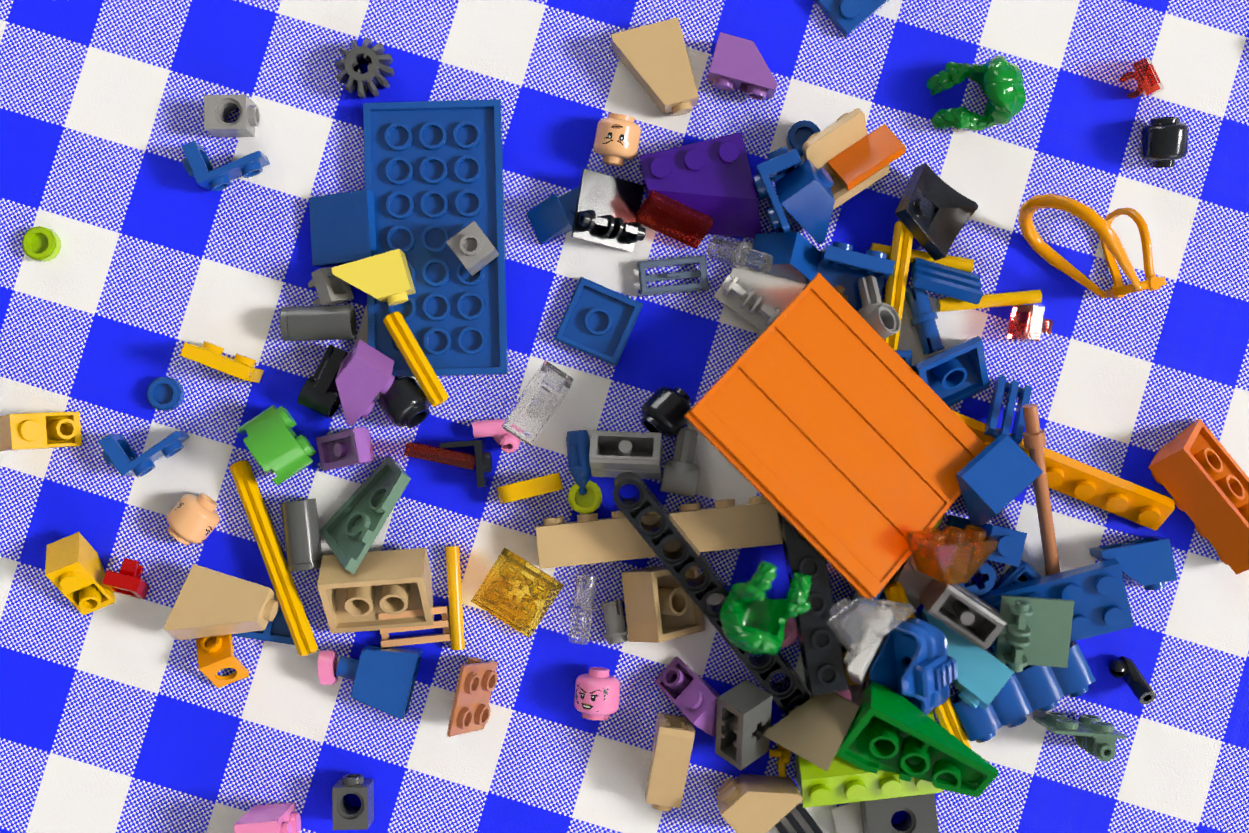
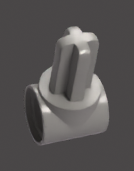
M870 275L858 279V289L862 302V308L858 313L883 339L897 333L901 328L900 317L892 306L882 303L876 277Z
M682 428L678 432L673 460L667 459L664 464L660 487L661 492L689 497L695 496L699 476V467L693 464L698 437L697 431Z

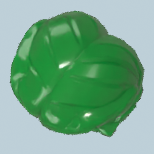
M995 56L988 60L986 64L970 65L969 63L949 62L945 65L944 70L939 71L938 74L931 76L927 80L926 87L930 90L931 95L934 96L936 93L960 84L967 77L981 86L988 99L982 116L968 111L966 107L939 110L931 118L933 127L936 129L949 127L982 131L995 125H1005L1022 110L1026 102L1022 71L1016 64L1007 62L1005 56Z
M761 561L751 581L731 585L726 602L720 610L722 630L729 642L752 654L767 653L773 656L777 654L784 640V624L787 619L797 617V615L808 612L810 609V602L807 599L811 587V576L794 573L787 599L773 600L766 598L765 591L771 588V582L776 579L777 567L772 563Z

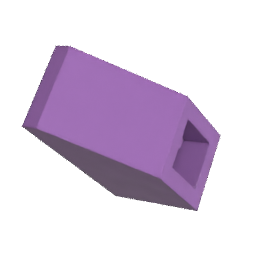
M722 32L719 33L707 81L713 83V87L722 91L737 89L746 92V96L755 100L772 99L778 83L755 43L744 38Z
M360 339L340 363L335 379L346 423L352 427L360 416L365 419L370 414L376 403L375 397L379 392L385 394L395 379L392 375L395 361Z
M676 656L654 682L692 724L714 737L716 735L717 697L720 694Z

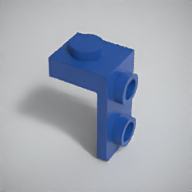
M196 141L182 145L186 156L182 159L187 173L191 178L195 177L197 184L208 191L223 190L231 185L232 180L241 176L244 178L256 176L263 171L262 167L270 164L268 158L262 152L256 151L213 169L204 147Z
M175 431L140 456L136 455L123 434H109L100 440L99 444L104 450L102 456L109 466L114 469L116 468L121 476L136 475L139 478L152 471L156 467L154 462L162 456L169 458L184 448L182 443L189 439L190 436L186 431Z

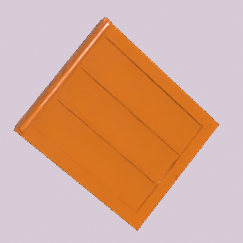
M820 273L804 287L684 416L835 568L865 602H870L872 598L878 595L958 498L961 490L956 474L987 447Z

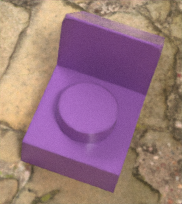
M365 426L316 438L322 471L369 463L375 459L370 431Z

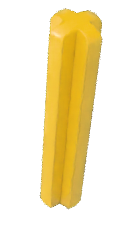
M398 311L390 313L383 319V323L428 401L434 407L444 403L448 399V394L403 316Z

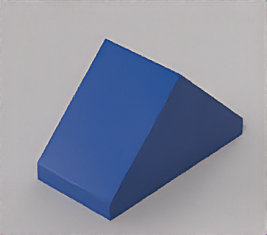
M798 231L786 232L784 234L783 232L759 233L754 236L747 267L808 284L816 276L821 252Z

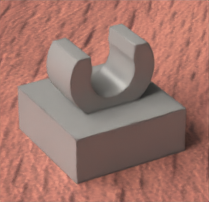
M332 267L320 268L311 273L313 279L308 283L309 288L316 287L319 296L318 299L314 300L315 305L342 304L354 299L350 284L333 275Z

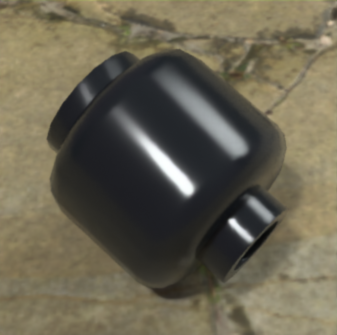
M1180 117L1151 118L1150 124L1143 126L1141 129V157L1147 161H1153V167L1155 168L1174 167L1175 160L1182 159L1188 154V125L1180 122Z
M395 377L389 390L385 394L381 393L378 403L392 423L398 427L407 426L408 428H413L422 423L430 412V402L419 383L412 377Z
M660 387L642 406V424L649 432L662 433V437L676 436L689 422L684 416L691 409L689 405L691 402L690 397L678 387L674 390L668 387Z

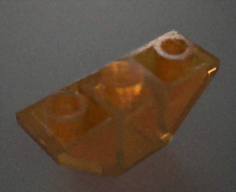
M966 525L964 529L946 526L945 530L926 527L924 531L908 532L906 538L917 570L946 585L967 583L998 545V540L986 536L987 531L974 525Z

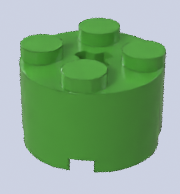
M275 405L270 406L237 428L240 434L245 435L247 433L249 435L243 441L265 472L270 470L272 474L276 473L277 476L272 481L277 486L314 462L311 456L317 453L306 436L302 434L300 436L296 435L292 428L297 423L289 411L283 408L282 405L278 408Z

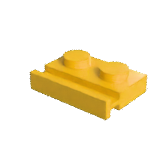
M206 341L203 342L202 346L184 343L180 356L245 381L259 383L264 370L254 367L256 362L254 359L237 353L234 359L222 355L224 348Z

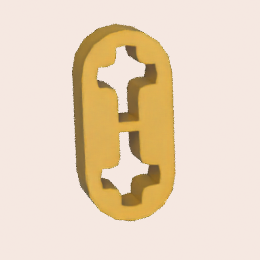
M559 472L496 487L500 504L563 489Z

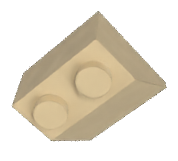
M665 565L621 572L629 642L659 643L706 630L704 613ZM693 566L688 568L685 576L691 579L699 577V567Z
M741 774L736 779L733 777L729 778L719 787V794L716 796L721 816L736 833H767L803 800L795 782L790 777Z

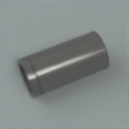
M353 305L282 307L280 314L282 338L284 341L355 339L357 329L355 308Z
M316 498L282 502L281 511L288 571L296 572L320 568L323 555Z

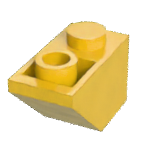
M80 412L27 413L0 416V452L82 446Z
M80 532L46 545L45 576L82 615L115 603L114 593L102 584L106 573L99 555Z

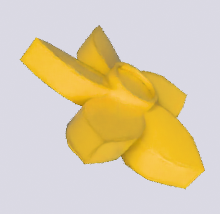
M778 745L777 750H769V756L779 757L776 763L778 765L779 777H785L786 764L790 762L791 751Z

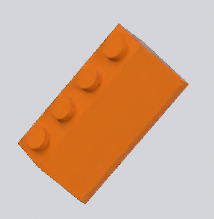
M1199 418L1157 451L1148 468L1151 470L1155 481L1163 485L1171 494L1175 505L1181 511H1185L1194 522L1197 532L1203 538H1207L1217 550L1220 560L1224 564L1229 565L1237 575L1249 570V477Z

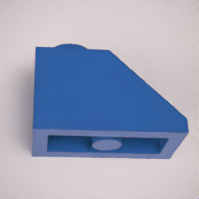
M808 159L775 182L774 185L780 204L820 245L826 239L835 203L830 188L834 183L823 167L817 169Z
M948 515L941 548L1019 567L1027 533L987 523L976 529L972 527L970 519Z
M1155 536L1089 548L1090 555L1099 562L1116 558L1120 563L1123 578L1130 583L1143 586L1144 590L1162 589L1166 587L1165 582L1177 580L1169 538Z

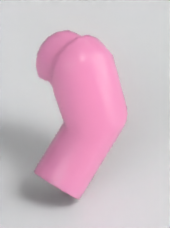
M506 420L473 421L474 438L493 437L506 453H513L518 449L521 440L520 436Z

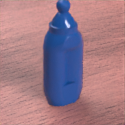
M587 430L569 431L566 436L569 471L575 483L580 487V495L587 494L585 486L589 482L591 475L589 464L590 437Z

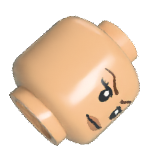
M608 113L607 118H603L598 122L593 149L597 154L604 156L603 163L623 166L624 160H633L637 156L641 128L634 123L635 118L617 113Z
M201 493L199 496L185 494L166 516L169 525L167 531L184 545L189 546L191 543L201 544L220 522L218 512L215 510L218 504L204 493Z

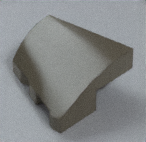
M835 692L810 695V699L802 705L795 706L788 712L787 716L772 727L768 726L762 735L828 771L860 706Z

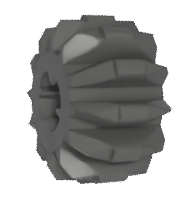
M365 38L362 46H359L356 40H351L353 48L351 51L340 48V53L345 59L335 61L336 68L341 70L336 77L340 83H346L345 90L349 94L357 90L358 96L364 99L367 96L368 90H370L374 97H378L379 91L377 87L381 85L383 88L389 89L390 84L385 77L395 75L394 69L389 66L393 62V58L390 54H384L385 47L381 43L373 46L372 41L369 38ZM368 63V72L362 74V65Z

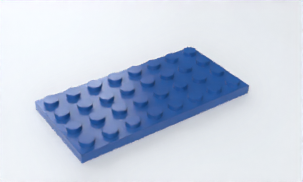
M501 99L363 103L365 189L372 190L374 193L377 255L395 249L402 250L405 253L416 291L415 294L408 295L409 300L407 302L388 306V302H381L367 294L368 345L395 361L392 371L394 377H415L383 323V319L387 315L398 311L403 316L437 376L508 374ZM475 221L496 248L499 256L472 276L446 242Z

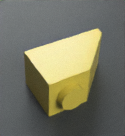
M400 249L331 268L333 275L381 302H388V306L407 302L409 300L408 295L416 293L405 253Z

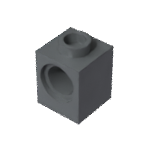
M347 774L332 787L333 830L369 829L374 821V779H364L363 774ZM346 795H357L360 798L361 806H350L346 801Z

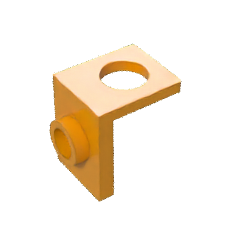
M232 634L196 638L198 668L217 688L249 677V671L234 656ZM224 668H232L236 670L233 674L228 676H220L216 674L219 670Z

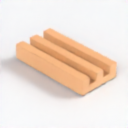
M448 605L432 608L433 615L442 614V620L434 621V625L380 629L382 636L381 648L450 641ZM423 609L405 610L400 614L378 613L379 620L424 616ZM443 628L442 634L390 639L389 633Z

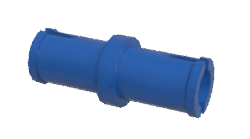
M915 287L906 288L905 295L913 317L910 319L912 327H916L923 355L945 349L935 321L938 319L936 312H932L926 290Z

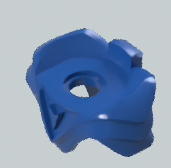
M911 617L906 621H897L890 624L885 642L870 667L869 676L871 681L873 680L878 684L887 686L927 715L932 709L945 703L950 697L949 684L957 679V663L954 658L947 655V639L944 633L921 619ZM905 657L912 659L908 668L905 663Z

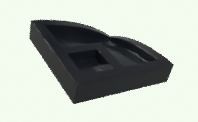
M925 163L915 167L895 211V215L932 259L936 261L947 256L958 233L978 209L979 205L950 187Z

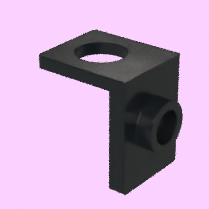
M484 440L439 443L440 448L474 446L477 487L488 486L487 472H492V456L490 451L485 452Z

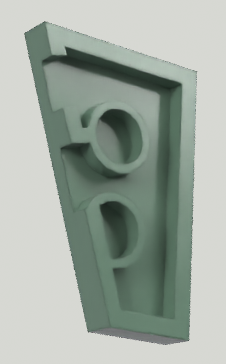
M389 455L320 529L321 536L342 566L352 574H355L411 480L399 463Z

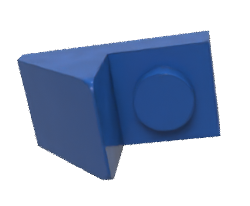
M580 187L559 197L556 193L552 194L527 213L541 245L572 231Z

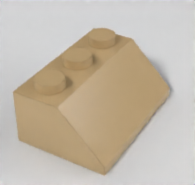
M426 548L367 552L355 574L346 570L335 554L322 556L317 587L331 634L434 625L432 572ZM423 609L424 616L379 620L378 613L400 614L405 610Z

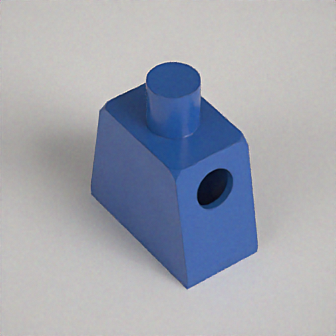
M367 645L362 649L359 660L341 656L337 665L336 676L354 680L351 691L353 699L391 716L403 719L409 710L423 649L398 646L381 648V645Z

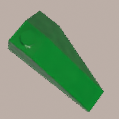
M873 680L855 702L860 708L836 753V756L867 772L877 774L879 769L899 774V779L911 782V778H917L932 782L935 788L976 798L998 776V770L915 705L903 696Z

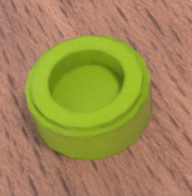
M38 226L29 229L25 233L22 240V248L31 259L46 262L58 255L61 242L54 231Z

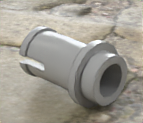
M623 600L601 603L606 634H603V638H607L608 644L628 641V631L626 630L622 606Z

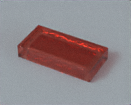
M654 190L650 192L637 212L635 221L695 249L713 226L712 217Z
M416 442L406 444L404 456L471 470L476 469L475 455Z

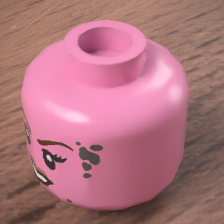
M590 667L589 673L577 677L574 706L579 712H582V718L599 721L608 720L609 715L614 714L618 710L621 684L616 677L609 675L610 669Z

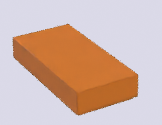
M883 124L827 162L828 168L849 191L905 154V145Z

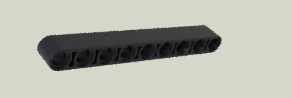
M624 472L618 475L612 485L613 500L617 507L769 694L773 695L772 699L787 716L788 712L793 709L791 706L796 700L810 699L812 694L807 689L806 684L779 650L774 656L763 653L759 657H753L749 655L750 652L744 651L729 642L722 630L720 610L726 602L730 589L645 482L632 472ZM626 484H632L638 488V493L632 498H624L619 494L620 488ZM647 512H655L660 515L659 521L654 525L644 524L641 518ZM676 539L682 544L677 551L668 552L663 549L666 541ZM697 566L703 569L702 574L697 578L691 579L685 576V572L690 567ZM714 593L724 596L723 600L717 605H711L706 602L707 598ZM777 673L786 674V677L781 682L775 683L770 681Z

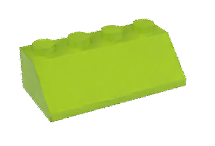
M931 710L927 716L935 721L934 713ZM795 754L796 782L803 798L801 801L803 808L943 793V789L935 788L932 782L917 778H911V782L899 779V774L879 769L877 774L867 772L836 755L828 771Z

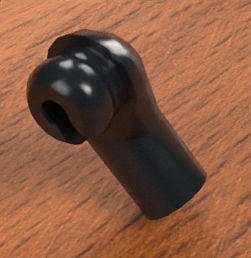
M1120 656L1119 659L1110 661L1109 670L1111 675L1115 678L1122 677L1141 704H1149L1155 699V692L1132 659Z

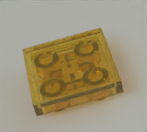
M504 548L471 602L530 638L564 584L507 548Z

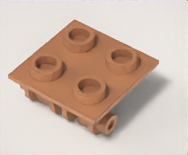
M468 657L467 663L461 665L446 736L451 737L484 729L491 712L489 706L491 693L496 686L498 678L496 672L497 661L481 663L482 659Z

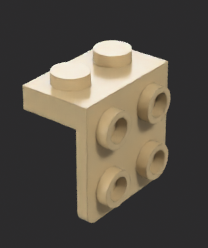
M860 108L841 115L835 123L821 132L811 135L802 146L804 160L809 159L817 169L823 167L833 180L834 185L830 187L835 199L833 210L890 173L889 165H887L848 191L828 168L827 162L868 135L865 114Z

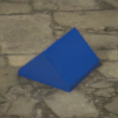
M979 336L964 340L912 365V369L948 407L990 388L983 342Z
M1005 433L1000 434L956 474L972 527L976 529L996 516L1043 473L1036 463Z

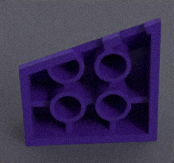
M742 132L640 156V171L656 231L690 234L702 233L723 237H747L749 239H754L755 234L761 233L758 199Z

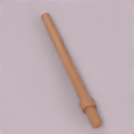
M1030 403L1022 406L1026 431L1023 432L1024 447L1029 449V457L1043 471L1033 481L1045 570L1046 576L1060 573L1043 451V447L1046 446L1045 431L1040 429L1037 404Z

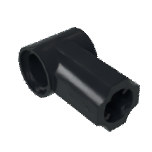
M329 344L314 376H310L302 387L298 397V404L328 419L334 415L341 403L335 379L340 363L348 354L347 352Z

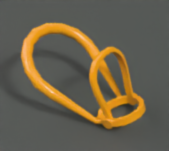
M1053 193L1034 195L1021 205L1018 223L1022 236L1033 251L1050 265L1100 298L1113 297L1118 299L1124 297L1125 294L1146 289L1154 291L1160 289L1161 286L1167 285L1165 276H1155L1148 226L1145 219L1135 209L1128 207L1118 208L1103 218L1087 205L1073 198ZM1043 208L1066 211L1083 220L1095 230L1100 237L1103 254L1114 286L1103 291L1044 242L1035 230L1032 220L1035 211ZM1120 215H1128L1138 227L1142 243L1145 281H1139L1119 237L1111 227L1112 221ZM1117 263L1119 264V266L1121 267V269L1126 274V276L1132 284L1123 286L1122 277L1117 266Z

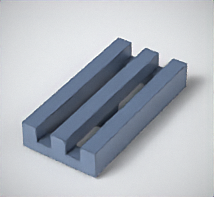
M706 255L638 261L641 297L709 290ZM696 264L700 266V270L646 275L645 269ZM701 278V283L647 288V283Z

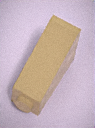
M678 17L611 34L613 52L663 114L672 112L673 116H680L693 111L692 107L697 106L699 96Z
M193 564L163 629L177 640L263 631L266 629L268 622L274 620L278 612L279 602L276 594L269 587Z
M657 713L645 791L646 803L651 804L653 809L671 811L672 807L681 808L695 736L694 726L687 717Z

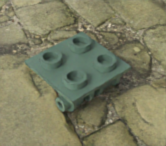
M1001 595L1000 615L1006 621V625L997 636L995 658L1002 663H1007L1009 665L1008 668L1013 672H1022L1023 667L1027 665L1067 668L1075 601Z
M1045 712V717L1033 716L1034 721L1054 734L1075 735V742L1080 748L1103 762L1110 761L1115 756L1116 739L1127 738L1126 735L1114 729V724L1101 722V717L1081 714L1079 715V720L1067 719L1066 714L1058 712Z

